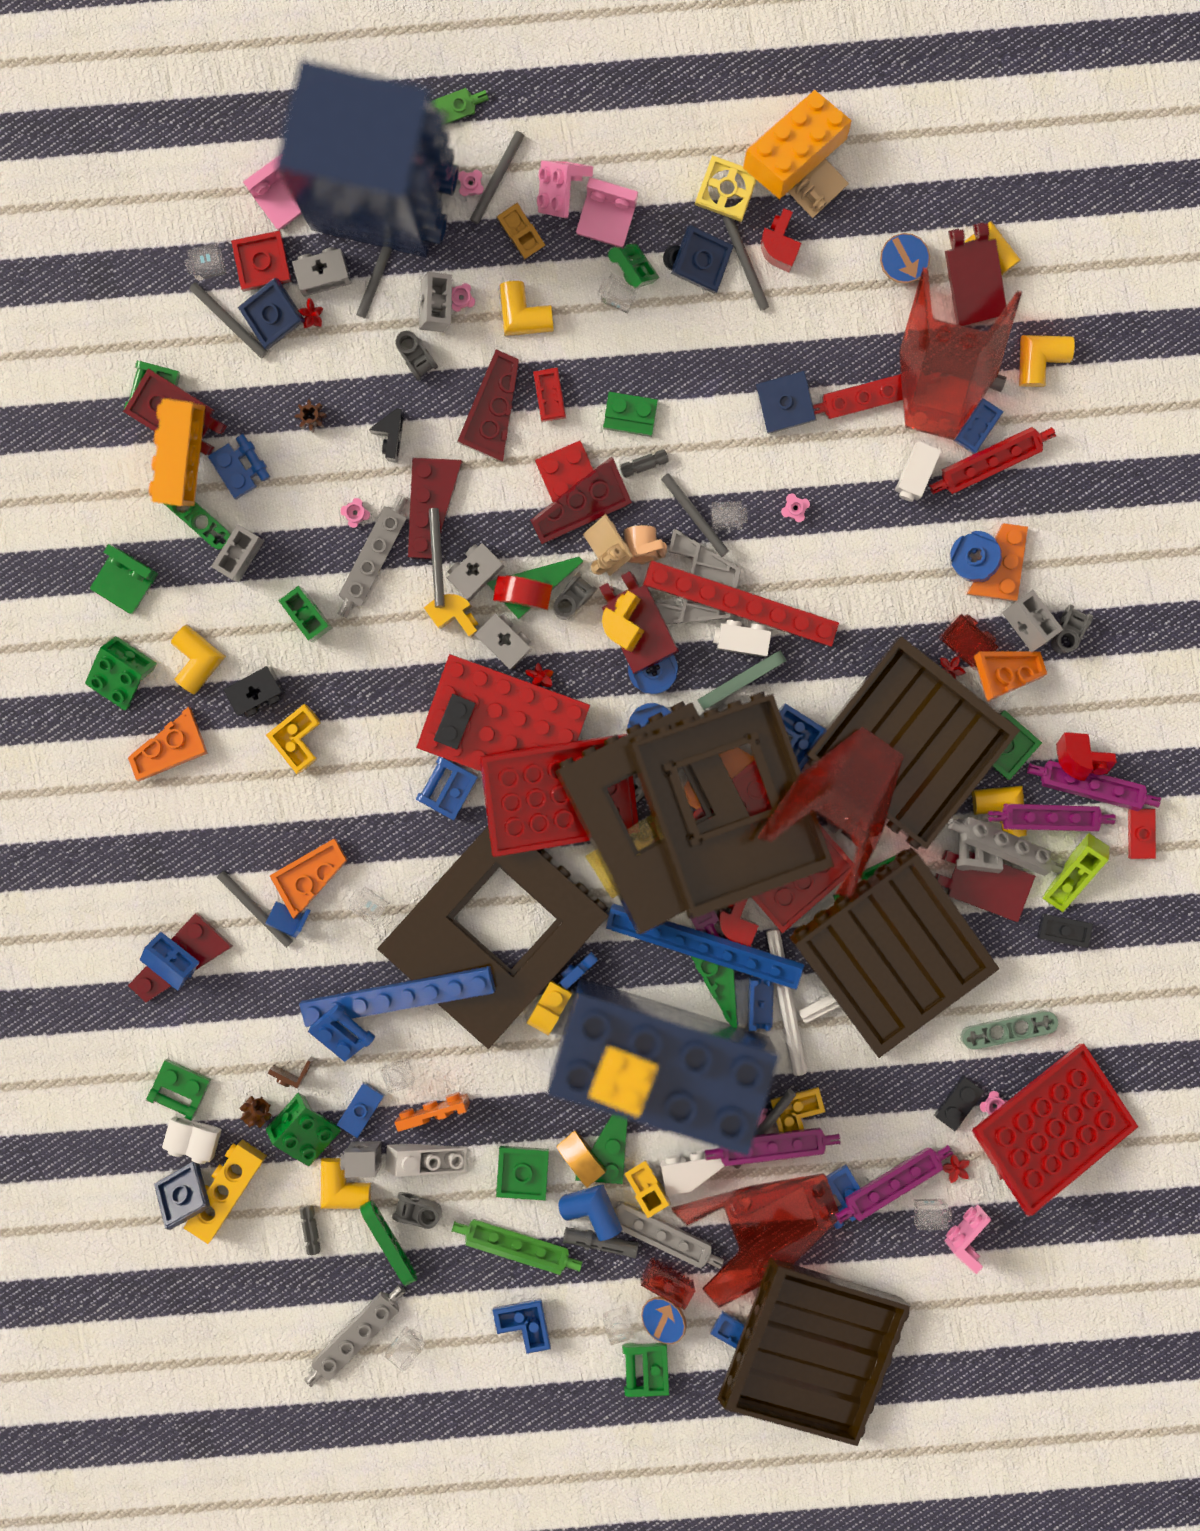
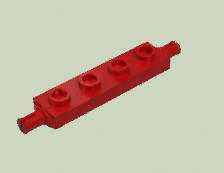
M921 369L823 394L822 403L813 405L814 409L818 408V410H814L815 415L825 413L828 419L927 394V385L941 382V378L931 380V378L940 376V373L936 372L925 375Z
M1030 427L942 469V479L930 484L929 488H931L930 490L933 495L944 489L954 494L1042 452L1043 442L1056 437V432L1053 427L1041 433L1035 428Z

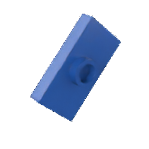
M982 398L954 439V442L975 454L1004 411Z
M363 1082L337 1123V1126L358 1138L384 1097V1094Z
M722 1310L710 1333L736 1349L745 1323Z

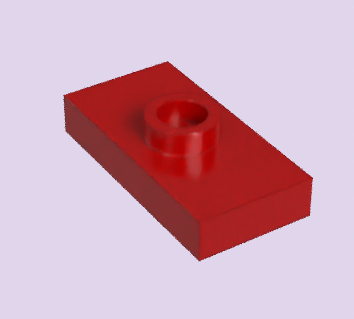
M558 367L534 371L541 422L565 419L566 414Z
M1128 809L1129 859H1156L1155 809H1141L1139 811Z

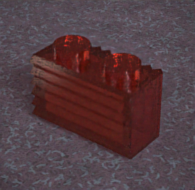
M959 614L938 638L971 668L978 670L974 656L978 652H995L998 648V645L995 644L996 638L988 631H980L976 627L977 621L970 615L966 614L964 616Z
M655 1258L650 1259L641 1275L640 1283L642 1287L683 1310L686 1309L695 1293L693 1279L690 1280L689 1277H685V1274L681 1275V1272L677 1273L676 1270H672V1267L668 1268V1265H664L663 1262L660 1263L659 1260L655 1261Z

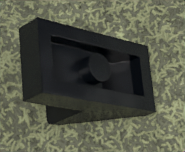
M398 408L369 429L371 434L388 436V439L383 440L382 454H386L385 458L389 462L398 463L404 422V412Z

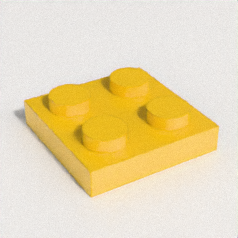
M608 1046L589 1097L639 1117L658 1066Z

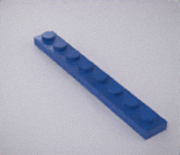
M613 903L610 908L606 929L797 990L805 964L670 921H666L643 934H637L623 906Z
M489 966L303 1000L299 1005L304 1025L309 1027L335 1005L343 1008V1013L353 1019L492 994L496 989Z

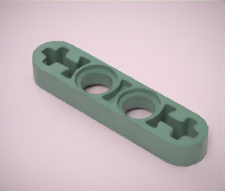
M780 650L699 698L697 701L702 709L705 710L787 660Z
M1041 1010L970 1025L962 1030L961 1041L967 1048L974 1050L1047 1035L1057 1029L1058 1019L1052 1012ZM1044 1016L1052 1019V1022L1048 1023V1028H1045L1043 1025H1035L1036 1031H1034L1031 1018L1036 1023L1044 1021ZM1021 1020L1026 1021L1028 1024L1027 1031L1023 1034H1018L1015 1031L1016 1023ZM994 1026H1001L1004 1030L1003 1036L999 1039L991 1037V1029ZM985 1028V1035L988 1041L985 1042L983 1037L976 1038L974 1044L967 1040V1037L971 1035L970 1032L973 1031L976 1035L984 1034L982 1029Z

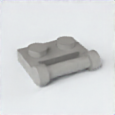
M958 819L956 821L962 823L965 819ZM981 821L1002 830L1001 823ZM959 833L958 870H977L1000 873L1003 870L1002 858L976 847L975 859H970L969 844L962 842Z

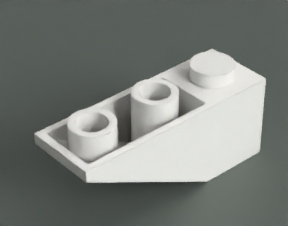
M423 1144L387 1145L385 1170L396 1177L465 1173L467 1148Z
M694 1151L690 1153V1156L681 1158L680 1155L665 1157V1160L661 1161L666 1196L693 1191L724 1167L721 1159L706 1161L704 1151Z

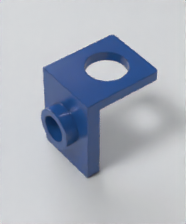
M276 901L265 924L296 938L301 932L310 910L306 909L304 913H300L296 919H293L286 905Z

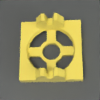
M712 155L695 205L742 222L757 180L745 171L743 166ZM720 171H729L727 177L721 180L712 178ZM736 174H739L744 180L746 190L737 187V183L734 180ZM730 181L734 185V191L731 194L722 193L720 190L721 183ZM708 186L717 189L720 195L717 204L710 198ZM734 195L743 198L737 205L725 207L727 198H731Z

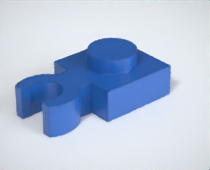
M590 952L575 966L572 964L567 966L560 973L563 976L560 979V984L567 990L586 970L598 961V958Z

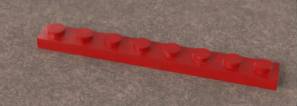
M650 561L643 583L644 586L832 647L839 622L655 561Z

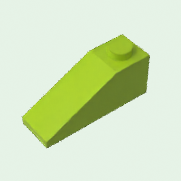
M1088 833L1064 864L1063 871L1059 875L1057 874L1042 899L1064 912L1108 862L1110 846Z

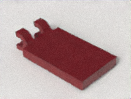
M988 223L974 224L973 231L976 240L965 242L964 229L948 231L952 249L945 250L956 324L959 327L1008 315L996 239H989Z
M151 369L146 371L123 411L156 432V430H159L160 419L157 418V408L159 404H162V399L190 402L205 406L202 439L208 428L223 435L228 427L211 417L215 411L213 408ZM202 440L200 452L204 455L212 454L215 447Z
M629 571L621 575L628 588L627 590L641 600L628 621L643 629L644 633L632 652L622 646L620 647L632 672L637 674L678 653L679 649L649 588L644 585L640 587L635 575ZM606 583L599 587L608 603L602 609L604 611L607 607L615 612L617 609L615 604L622 594L625 595L627 590L616 595L613 586Z
M947 850L944 851L941 859L956 864L951 878L938 873L935 874V878L941 886L949 888L947 893L949 897L1015 922L1019 921L1036 876L1003 864V870L1000 873L958 870L957 860L959 855ZM969 851V858L975 859V853Z

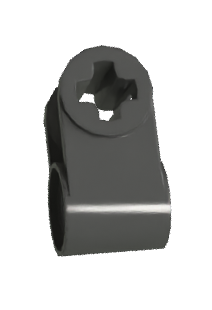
M402 331L397 335L395 340L397 349L417 381L421 380V376L432 368H438L428 350L423 347L413 332ZM405 339H412L414 341V346L409 350L401 347Z
M579 572L572 578L554 602V613L561 620L572 618L598 589L595 586H590L582 579V574ZM563 601L569 602L572 606V610L567 614H563L558 610V605Z
M1069 604L1059 622L1063 630L1051 640L1053 650L1059 654H1066L1077 649L1084 633L1092 622L1093 615H1086ZM1062 636H1066L1070 640L1068 648L1062 646Z
M399 1192L397 1196L399 1202L396 1212L392 1214V1219L400 1223L431 1229L440 1220L442 1208L435 1201L420 1198L410 1193ZM424 1211H433L435 1219H427L424 1216Z

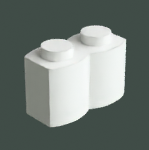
M174 1116L169 1121L162 1148L167 1150L171 1156L182 1157V1155H187L192 1158L193 1162L205 1164L210 1162L215 1156L222 1129L198 1123L194 1120L190 1121L184 1117Z

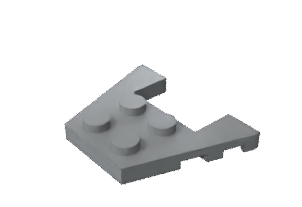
M673 530L668 552L693 558L691 574L737 589L741 572L740 568L701 546L698 542L688 538L680 531ZM686 599L683 601L682 608L656 602L666 624L729 619L731 615Z

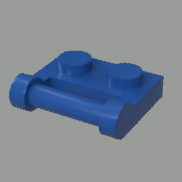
M439 756L436 760L438 764L422 793H418L416 800L455 820L478 776ZM447 768L452 773L438 799L434 801L430 797Z
M335 1005L314 1022L308 1032L346 1062L363 1047L369 1046L373 1042L375 1035L370 1031L366 1032L343 1013V1008Z

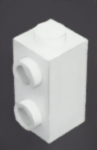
M920 441L914 445L895 488V491L900 493L899 497L913 502L914 499L919 500L922 497L941 450Z
M727 620L726 624L722 623L720 625V629L715 628L713 643L717 644L716 650L760 657L768 656L771 631H766V626L751 624V628L741 627L742 622Z

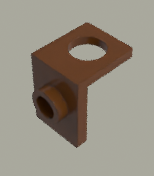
M311 1056L307 1060L299 1077L276 1065L269 1069L268 1074L277 1078L276 1082L285 1087H290L291 1085L298 1088L302 1084L315 1058Z

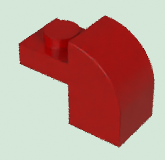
M784 208L781 216L775 215L770 227L772 230L764 228L761 238V251L771 265L790 273L802 243L784 236L793 213Z
M498 576L493 600L548 610L553 585L515 576Z
M1064 732L1056 744L1060 766L1069 776L1077 780L1085 781L1090 773L1095 775L1108 774L1117 762L1115 753L1091 752L1089 734Z
M748 899L727 906L731 908L730 912L720 909L718 921L724 935L730 941L751 947L759 925L741 917Z

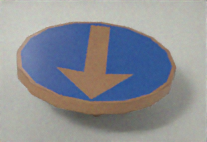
M901 233L890 238L882 248L880 255V264L883 272L889 279L903 284L912 283L920 279L925 274L930 262V253L924 241L914 234Z
M654 1297L649 1299L643 1306L641 1314L643 1325L648 1334L655 1340L663 1344H674L682 1339L686 1333L687 1324L685 1316L677 1304L665 1297Z

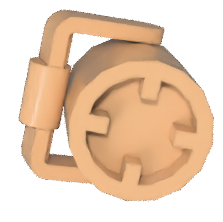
M641 525L624 529V543L628 545L633 556L628 562L646 564L665 557L667 545L662 539L657 540L655 527Z

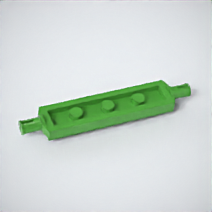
M464 88L435 99L433 102L436 111L445 113L446 125L475 114V105L489 99L485 90L471 95Z
M475 1219L470 1222L469 1226L454 1221L451 1231L465 1235L466 1246L561 1275L565 1267L580 1272L583 1261L568 1257L567 1248Z

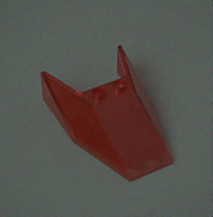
M923 267L899 351L905 428L952 440L957 437L998 376L1022 295L1021 291L1015 293L990 330L980 331L940 321L933 317L928 268Z
M861 727L798 776L757 839L760 841H772L812 810L817 811L851 835L853 843L857 846L852 869L836 891V894L839 896L851 897L883 833L903 755L870 731Z
M824 1173L751 1185L671 1207L672 1212L686 1226L722 1208L725 1210L739 1250L702 1288L704 1293L718 1308L758 1288L770 1258L794 1264L838 1221L835 1214L839 1212Z

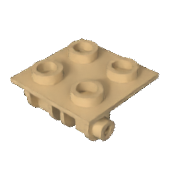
M825 158L788 193L814 218L849 183Z
M606 514L583 534L598 557L591 564V571L594 574L601 575L607 572L611 576L633 557L628 545L624 543L615 525Z

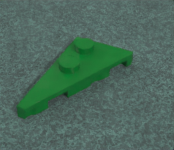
M575 557L509 576L553 585V590L579 567L583 560L580 557ZM497 579L487 583L494 592ZM504 603L518 619H521L532 609L518 604Z
M691 956L711 995L721 1008L726 1021L733 1028H738L735 971Z
M612 1114L591 1149L594 1156L606 1168V1172L595 1182L623 1184L627 1132L626 1118ZM576 1175L575 1181H581Z

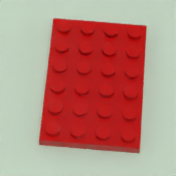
M449 654L416 748L481 771L479 756L578 741L591 705ZM453 693L476 702L457 750L434 741Z
M620 734L618 737L621 738L627 734ZM612 736L479 756L491 850L494 857L590 841L555 771L560 769L559 763L571 757L576 761L583 757L581 752L593 746L597 750L606 746L604 740ZM632 775L607 788L629 834L639 833Z
M754 759L731 779L750 817L772 809ZM702 806L693 812L695 821L706 816ZM821 825L820 827L834 867L751 897L782 933L858 869Z
M1082 1043L1075 1046L971 1131L1025 1214L1032 1216L1137 1129L1138 1125L1085 1044Z

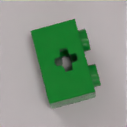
M297 586L278 600L308 641L314 643L333 628L304 588Z

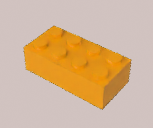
M814 90L746 150L743 169L777 198L781 199L847 140L852 120Z
M162 399V404L158 405L157 418L160 419L159 430H156L154 436L157 451L156 455L152 458L151 464L154 471V480L149 485V495L152 496L151 502L178 506H195L205 415L204 405Z

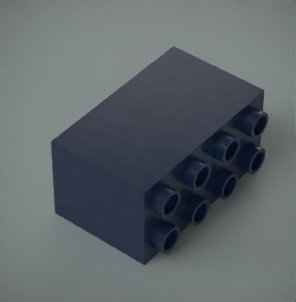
M300 59L275 168L312 231L379 247L385 246L392 250L427 258L430 243L441 245L444 240L447 214L442 213L443 200L441 197L442 194L454 195L459 175V165L453 164L455 150L449 148L450 131L444 130L445 113L436 111L430 89Z
M579 978L551 1069L547 1094L749 1156L779 1054L768 1035L749 1031L742 1027L733 1028L726 1022ZM608 1046L658 1066L639 1117L589 1097Z

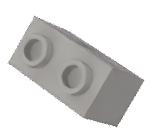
M327 248L321 254L314 256L312 254H304L299 256L298 260L292 261L299 290L304 297L352 284L341 248ZM321 266H324L323 274L318 273Z
M428 271L421 279L419 330L443 333L450 326L452 275Z
M237 524L211 567L239 583L264 540Z
M483 543L479 546L473 545L465 554L467 558L461 564L456 562L447 571L450 574L447 579L468 601L504 568V565ZM479 565L477 569L479 574L477 576L474 574L468 576L470 573L469 566L476 567Z
M1031 590L1002 612L1031 652L1063 630L1034 590Z
M495 613L474 635L512 670L532 650L528 646L531 641L522 632L517 635L511 629L514 624L504 614L499 617ZM502 634L504 636L511 635L509 638L511 644L509 646L506 644L499 645L501 643L499 637Z
M357 1141L350 1143L340 1159L341 1170H345V1178L376 1177L382 1166L381 1141Z

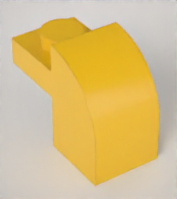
M627 590L625 595L622 594L615 604L617 608L615 612L607 607L605 608L602 616V625L606 635L613 642L632 652L644 630L628 621L641 599Z
M445 594V607L435 608L434 600L423 607L439 629H442L456 618L470 638L478 631L475 627L479 624L471 613L465 614V611L471 608L472 605L459 595Z
M550 981L526 1023L549 1035L569 1001L572 992Z
M646 1160L624 1173L635 1191V1198L647 1218L671 1205L669 1197L666 1196V1191Z

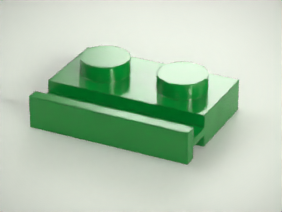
M609 392L603 429L652 437L658 399Z

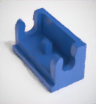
M162 932L144 947L140 957L142 963L177 991L183 987L188 977H192L200 963Z
M749 977L747 1021L749 1031H757V1029L771 1031L773 1027L774 982Z

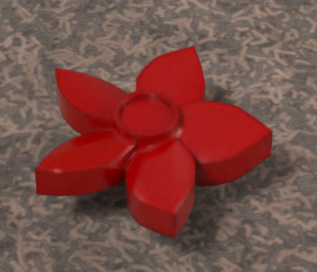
M311 298L307 299V308H300L298 310L305 317L303 322L304 328L311 327L312 325L316 327L322 326V320L319 316L324 308L315 307Z
M959 656L953 658L951 662L940 657L942 669L955 679V675L961 676L966 673L963 668L957 667L960 662Z
M539 663L536 664L534 670L528 669L525 671L528 676L534 678L532 684L538 686L541 683L542 686L551 688L552 680L550 678L554 671L549 669L543 671Z
M953 1154L950 1157V1163L942 1165L943 1171L949 1173L950 1183L957 1181L958 1175L963 1179H969L968 1173L964 1169L968 1167L970 1160L966 1159L959 1162L957 1156Z

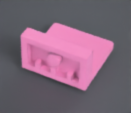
M276 157L243 181V183L275 228L281 230L302 213L275 168Z
M541 160V168L538 174L540 180L539 194L537 196L538 212L568 218L571 181H582L583 176L593 177V166L567 161Z
M589 177L587 196L576 230L577 235L623 248L638 201V191Z
M979 1205L969 1208L963 1215L964 1220L958 1226H953L947 1232V1238L944 1240L951 1251L976 1274L983 1266L978 1261L980 1255L970 1243L991 1221V1218Z

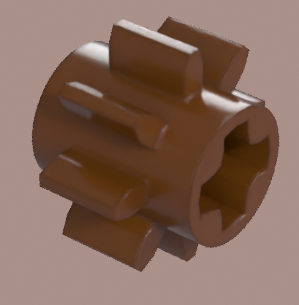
M308 400L307 405H298L300 414L294 416L297 420H302L299 425L301 429L308 426L310 431L314 433L315 427H324L321 422L322 418L327 417V414L319 412L323 407L320 403L313 406L311 400ZM307 413L314 414L315 419H308Z
M250 1096L246 1103L244 1102L239 1108L243 1111L240 1119L249 1128L255 1125L261 1128L272 1117L268 1113L271 1105L262 1096L257 1099Z

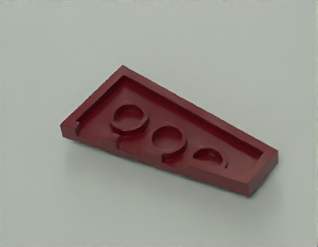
M496 349L457 443L503 462L519 359Z
M611 456L531 519L541 544L632 503L613 457Z
M412 458L408 558L432 559L429 509H439L441 536L451 497L457 483V477L463 463L462 460Z
M195 913L171 939L200 962L196 970L233 947L198 913ZM145 966L128 987L143 1001L148 1002L171 987V985L149 967Z

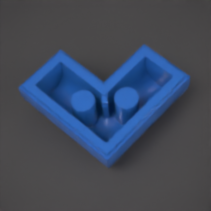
M784 703L779 711L787 734L792 737L790 743L800 771H802L809 760L804 755L825 728Z
M603 1184L565 1194L559 1200V1212L562 1218L570 1221L589 1216L599 1241L608 1240L623 1230Z
M541 1298L493 1307L492 1311L497 1334L522 1330L526 1354L551 1349Z

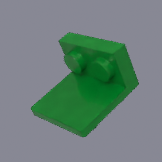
M108 544L103 553L107 554L109 558L90 589L127 613L134 614L159 573L119 548Z
M115 636L100 647L85 684L121 709L127 710L141 680L154 671L157 663Z
M299 1092L266 1128L272 1145L306 1166H310L341 1131L337 1125L313 1111L306 1097Z

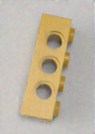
M243 1139L237 1145L233 1143L225 1154L228 1160L224 1166L219 1164L211 1176L215 1180L210 1187L208 1185L205 1186L210 1206L214 1209L215 1215L210 1216L203 1211L189 1219L183 1228L209 1244L267 1155ZM233 1164L239 1165L242 1169V1174H235L231 1166ZM224 1185L227 1187L229 1194L222 1195L218 1190V1186Z

